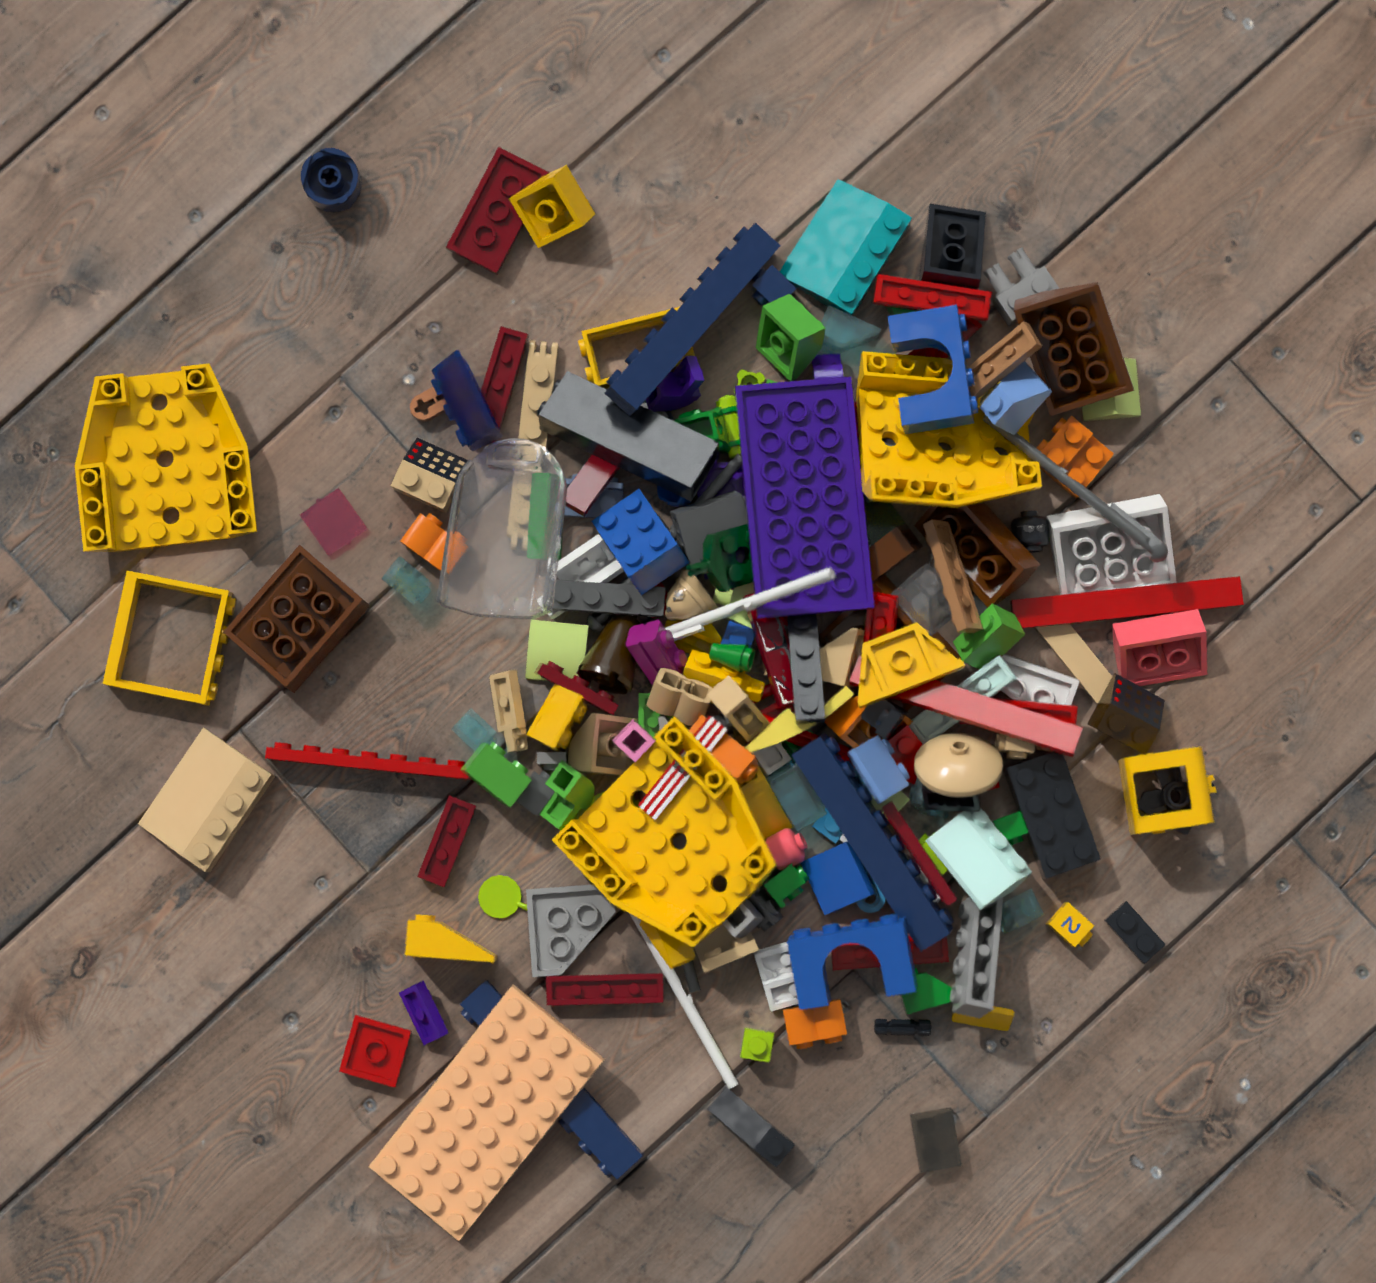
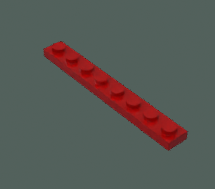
M279 742L274 743V748L266 747L265 759L472 780L460 770L464 766L465 761L448 760L447 765L436 764V758L419 757L418 762L407 761L406 755L390 754V759L378 758L379 753L361 751V756L349 755L350 750L332 748V753L320 752L321 747L303 745V750H293L292 744Z

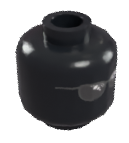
M1038 511L1020 512V517L1013 519L1011 522V533L1030 553L1043 552V547L1049 544L1048 520L1043 516H1038Z

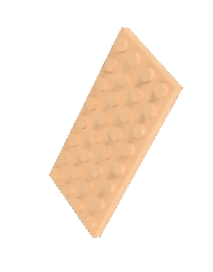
M513 984L368 1167L450 1235L460 1241L605 1059Z

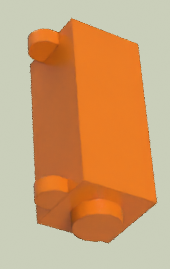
M701 715L689 731L694 735L707 718ZM726 733L710 751L737 780L739 787L745 781H751L758 771L757 766L759 764L756 756Z

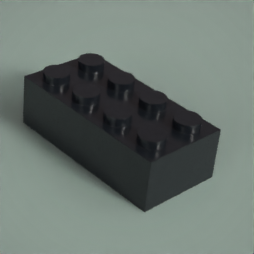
M1054 751L1003 769L1017 810L1021 811L1029 833L1026 835L1042 879H1047L1101 860L1063 754Z

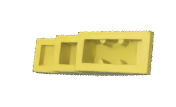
M847 686L841 688L824 704L825 717L833 713L854 695ZM788 708L760 732L745 749L752 753L776 745L807 730L816 723L796 724L795 715Z

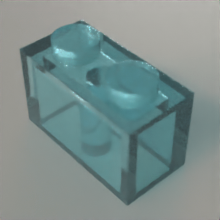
M794 759L765 777L791 825L797 832L827 814L823 807L824 804Z

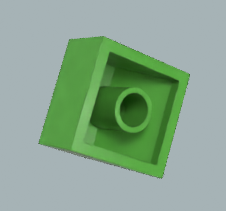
M787 294L763 305L756 349L789 381H795L822 349L826 328L805 309L803 304L799 303L791 294Z

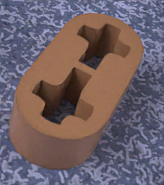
M445 380L420 393L410 403L412 415L415 419L426 422L459 404L462 398L460 387L451 380ZM448 387L449 390H456L452 401H449L447 398L437 401V398L444 395V388ZM420 401H423L425 404L432 401L435 402V404L428 407V414L416 413Z

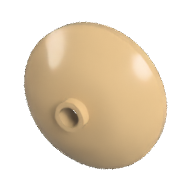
M947 733L927 741L920 747L915 756L914 768L920 782L930 790L946 796L967 797L983 793L992 788L1001 777L1003 761L995 746L985 739L968 733Z

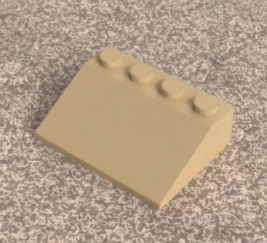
M203 727L138 824L204 872H211L275 778V775Z

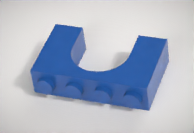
M957 305L888 316L891 344L895 353L921 348H935L946 353L953 361L952 373L948 381L941 388L931 393L898 398L901 425L904 433L912 434L974 424L973 414L978 413L976 396H971L970 386H975L973 370L972 368L967 369L966 359L971 358L969 341H963L962 332L967 331L965 314H960Z
M897 914L885 915L880 917V921L869 923L868 919H859L852 921L851 926L840 927L838 923L822 926V930L811 932L810 928H803L793 931L794 935H790L787 940L800 1010L829 1005L831 995L826 973V958L833 949L847 943L863 945L877 956L882 969L886 996L916 992L918 985L905 917L898 918Z

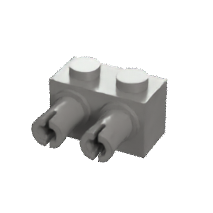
M1022 247L1016 253L1013 252L1007 257L1020 275V282L1011 284L999 263L983 273L998 293L993 304L1008 327L1017 322L1014 313L1015 300L1043 291L1060 289L1045 266L1040 269L1039 267H1034Z

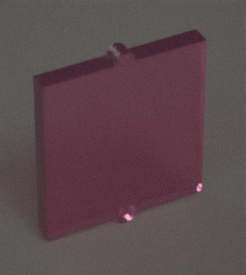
M339 488L323 499L318 498L316 504L300 514L328 556L344 545H350L351 540L368 529Z

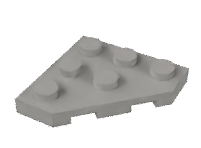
M594 884L526 889L532 977L562 975L616 912L615 905L611 904Z

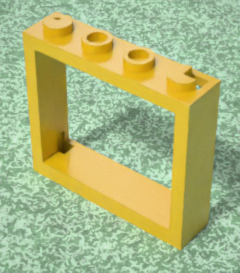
M127 570L103 684L209 706L210 701L215 700L218 691V684L214 682L216 672H221L223 667L224 655H220L222 644H227L229 638L223 631L227 628L228 615L232 616L235 610L236 599L232 598L233 593L229 590ZM141 584L220 599L201 695L121 679Z

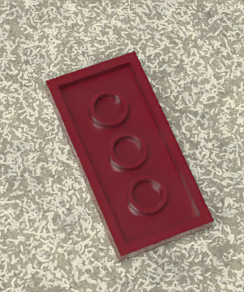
M498 147L446 245V249L498 275L524 225L509 198L541 177L549 174V172Z

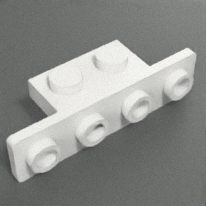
M599 534L551 566L559 580L607 583L624 572V569ZM548 594L539 601L551 619H555L565 612L547 609Z

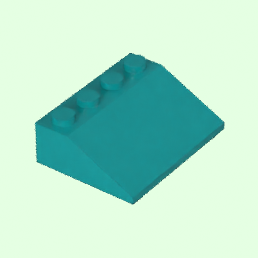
M837 179L779 272L793 286L848 320H851L875 282L877 275L880 274L909 228L912 217L890 203Z

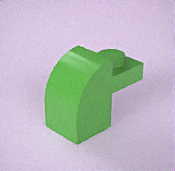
M561 760L545 783L555 792L539 814L556 828L562 830L575 818L580 809L586 811L590 807L595 790L593 782L570 764Z

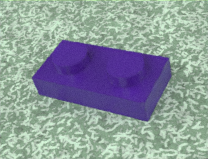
M424 980L399 992L423 1045L449 1033Z

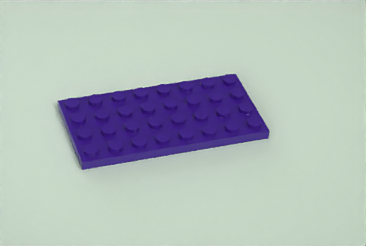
M851 377L735 386L754 594L756 595L828 568H832L835 572V578L830 581L757 606V619L873 609L874 598Z

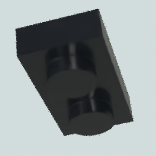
M1127 901L1123 902L1104 920L1142 964H1145L1166 945Z

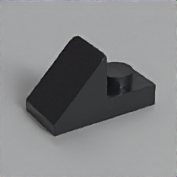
M884 699L868 705L861 714V718L877 729L876 734L886 739L892 736L908 711L888 699Z

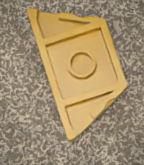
M918 623L867 641L862 645L858 707L859 709L964 669V662L960 658L957 659L940 641L932 638L928 631Z

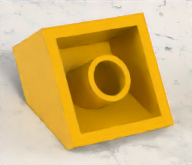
M567 164L541 177L509 198L538 248L584 226L595 215Z

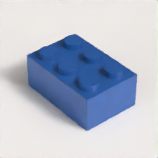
M640 489L591 521L641 595L690 563Z

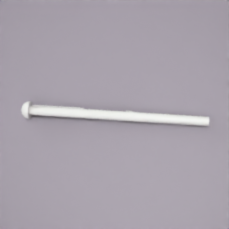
M828 568L664 628L672 632L674 641L704 631V625L732 616L743 610L749 612L756 609L757 606L830 581L835 578V572L832 568Z
M630 914L728 1089L738 1085V1081L693 1004L691 994L686 995L674 968H669L640 927L641 919Z

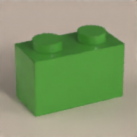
M991 604L979 616L983 626L982 630L976 633L962 632L953 641L962 661L977 669H981L997 656H1003L1025 635L1016 615L994 604Z
M492 742L490 745L488 743H481L460 770L501 804L511 807L532 781L526 775L528 770L516 760L511 763L503 757L506 752L496 743Z

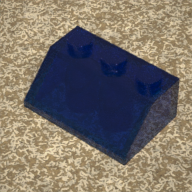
M459 349L454 351L432 369L435 378L431 380V383L438 396L444 395L447 404L443 405V408L449 420L455 419L459 430L455 431L460 444L462 447L467 445L473 452L503 437L466 358Z

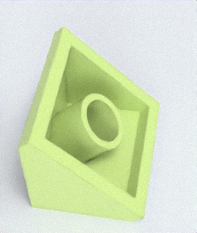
M1124 358L1134 391L1082 406L1083 421L1141 416L1136 359Z

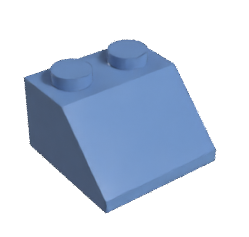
M878 735L847 754L877 804L909 786L906 780L910 778L903 764L899 763L896 765L891 757L895 752L887 739L881 740Z

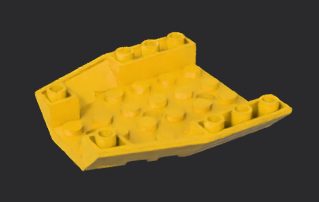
M862 351L856 403L862 492L871 501L961 507L1041 489L1039 462L1031 461L1030 457L982 420L985 413L979 406L984 394L977 399L978 413L973 414L974 424L905 434L901 425L898 398L931 393L941 388L948 381L952 373L953 361L946 358ZM1034 413L1017 431L1029 443L1028 425ZM890 438L896 445L888 446L882 439ZM938 443H947L952 450H943ZM1001 447L1007 451L1008 455H1000L994 448Z
M210 363L181 366V371L127 377L124 373L95 376L75 462L83 552L130 551L233 539L257 532L248 445ZM156 396H166L168 403L163 410H155L153 408L152 402ZM163 452H171L173 455V462L168 467H161L158 463V458ZM171 508L179 511V519L174 524H168L164 520L165 512Z
M674 716L654 736L656 741L578 819H572L552 841L611 904L695 947L717 929L762 885L777 864L737 780ZM682 749L687 752L684 758L679 754ZM675 759L691 776L658 818L653 819L633 803V795L639 790L647 794ZM679 832L683 833L687 838V845L682 850L677 849L673 845V837ZM717 875H722L727 880V888L723 892H718L713 887V879Z

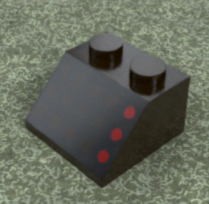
M1114 673L1087 724L1146 755L1160 730L1165 700Z

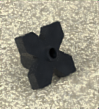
M1180 766L1155 770L1154 773L1161 789L1143 792L1137 802L1138 810L1147 815H1154L1164 810H1167L1168 813L1190 810L1189 805L1191 801L1187 781L1182 782ZM1171 791H1176L1179 795V799L1176 802H1173L1170 797ZM1192 826L1173 829L1183 835H1187Z

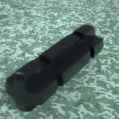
M876 1019L874 1021V1033L876 1035L891 1033V1035L915 1036V1033H917L919 1036L931 1035V1021L918 1020V1022H915L912 1019H891V1021H887V1019Z

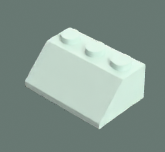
M980 809V812H961L926 840V843L980 910L1012 893L1032 873L1024 859L1016 853L1006 837L999 832L982 809Z

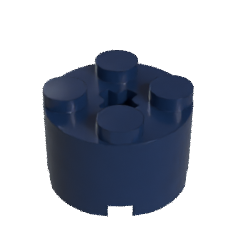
M336 148L322 149L308 157L302 166L301 182L309 200L319 209L328 212L345 211L358 199L362 188L361 175L355 162L344 151ZM332 176H335L337 181L328 185L326 179L331 180Z

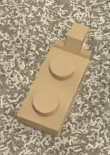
M517 670L490 675L489 679L498 732H502L505 738L507 753L527 750L526 724Z

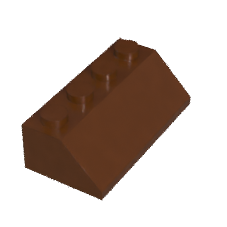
M984 502L961 507L931 505L914 525L925 537L924 523L932 519L949 521L969 586L987 607L991 604L997 605L1021 587L1040 566V563Z

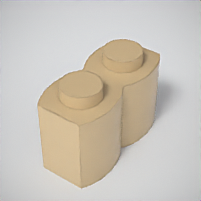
M661 668L646 705L658 714L676 716L683 724L693 726L701 715L705 717L711 702L707 694L713 688L704 682L687 679L684 675L674 670Z

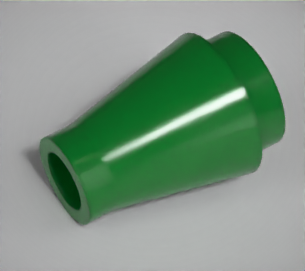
M713 643L709 658L740 673L743 671L749 672L754 662L755 650L749 648L747 644Z

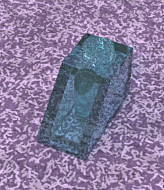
M828 306L821 321L826 328L821 350L833 354L834 351L842 353L877 340L881 329Z
M401 556L395 560L381 578L388 586L413 605L417 601L422 603L432 590L429 588L431 581Z

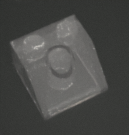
M934 558L913 573L891 593V595L899 596L898 605L914 623L920 624L927 630L930 636L947 624L952 616L949 603L943 594L940 575L934 566Z

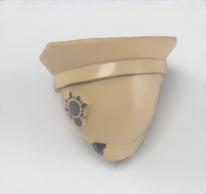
M685 569L681 571L680 577L675 579L676 583L672 586L666 597L665 616L670 621H684L718 608L697 577H690L687 573L689 571Z

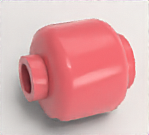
M785 828L766 839L767 846L777 864L775 868L782 871L790 864L796 866L804 861V849L808 848V845L800 832L795 834L793 830Z

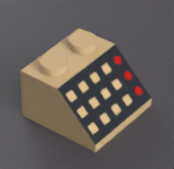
M417 437L403 458L391 487L401 494L447 513L470 461Z

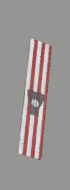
M708 716L694 736L710 752L726 733L727 729L712 716ZM682 749L679 754L684 758L687 752ZM674 759L638 806L653 819H657L691 775Z

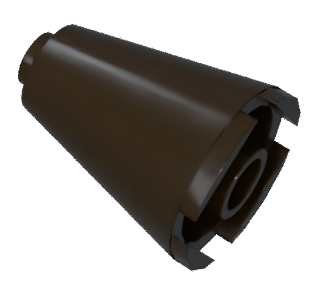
M614 614L579 665L577 675L580 678L588 681L589 684L591 680L596 681L600 684L599 689L624 695L628 691H632L636 660L625 644L629 629L632 626L641 624L637 620V616Z

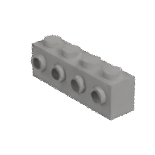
M970 896L960 904L958 916L961 919V928L956 936V946H959L958 957H956L953 965V973L956 974V979L950 994V1001L953 1002V1013L981 1018L993 1010L1003 898L981 910Z

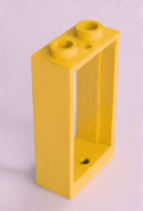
M669 310L582 331L583 339L578 340L581 356H588L590 367L585 368L587 380L605 389L610 386L606 382L609 378H600L591 341L663 324L661 319ZM693 347L682 357V360L686 356H695ZM680 360L670 372H673L677 368V366L682 362V360Z

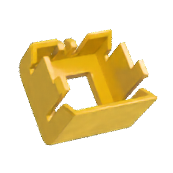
M1202 746L1160 753L1150 752L1146 755L1140 754L1139 756L1118 760L1130 835L1146 832L1160 834L1166 833L1165 830L1214 823L1210 793H1215L1216 787L1211 786V781H1214V775L1207 776ZM1185 765L1192 809L1140 816L1133 774Z

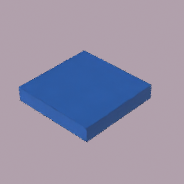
M848 841L801 863L805 873L810 878L809 883L824 916L875 893L859 857Z

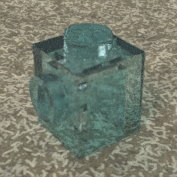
M472 708L451 729L474 751H476L481 743H488L490 745L492 742L496 743L498 741L494 738L498 732Z

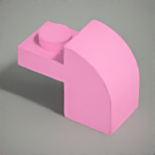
M634 719L613 739V742L634 762L656 741Z

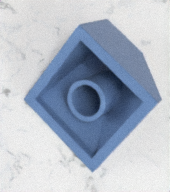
M1024 361L984 394L979 408L995 426L1015 435L1052 391L1028 363Z

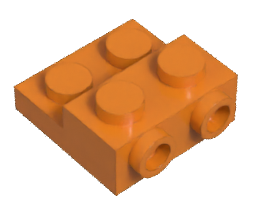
M1072 415L1067 421L1062 417L1051 430L1055 433L1049 442L1043 439L1036 447L1059 467L1069 471L1068 476L1084 487L1088 486L1114 455L1113 452L1092 436L1093 433ZM1040 466L1044 473L1077 499L1078 496Z

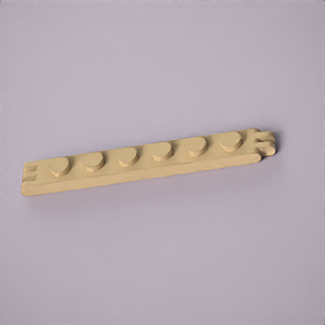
M530 340L507 530V538L512 539L511 550L513 551L518 550L519 540H524L523 552H528L532 479L534 473H544L548 433L540 430L537 412L543 401L547 402L552 395L559 343H552L551 354L546 353L547 342L541 341L540 352H535V340Z

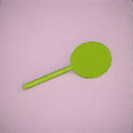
M503 875L492 876L484 881L480 887L478 895L479 904L489 916L499 919L509 917L517 911L518 907L528 911L527 904L521 902L520 887L510 877Z

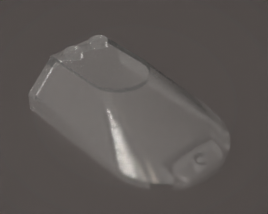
M504 439L485 446L484 451L478 454L472 461L469 459L462 468L453 492L436 601L442 607L477 617L530 620L552 612L567 499V484L559 462L546 448L526 439Z

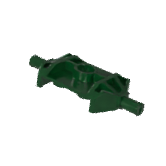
M748 523L708 534L703 542V559H700L701 562L687 565L686 569L692 570L687 572L688 575L693 577L703 573L707 574L711 584L719 592H728L732 588L753 583ZM740 547L745 551V559L741 563L736 559V551Z

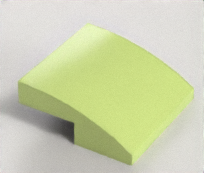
M531 619L525 678L548 681L534 672L539 663L547 665L549 661L564 668L562 674L571 679L574 675L578 676V667L586 656L589 626Z

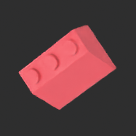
M1198 609L1112 624L1113 646L1118 674L1134 684L1146 686L1207 675L1206 629Z

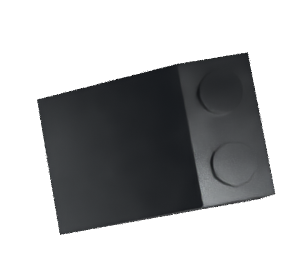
M929 204L919 272L920 281L978 290L981 281L986 212Z

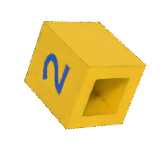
M1064 902L1046 922V925L1071 947H1076L1078 944L1081 947L1084 946L1093 935L1090 930L1094 925L1069 902Z

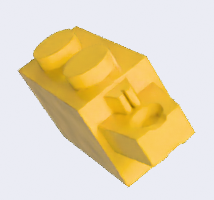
M693 649L683 672L687 679L704 682L712 688L729 675L749 699L755 702L760 701L765 686L764 682L750 677L746 674V671L742 673L735 671L717 661L710 660L709 654Z

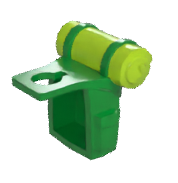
M725 395L716 401V408L703 412L701 409H693L692 411L680 414L679 418L674 420L719 442V453L728 452L730 459H733L737 453L741 456L736 399L734 395Z

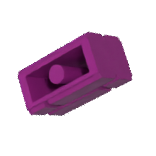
M659 620L647 622L646 625H635L629 629L625 645L652 685L661 668L671 669L683 675L687 663L686 654L683 650L677 648L672 632L666 630Z

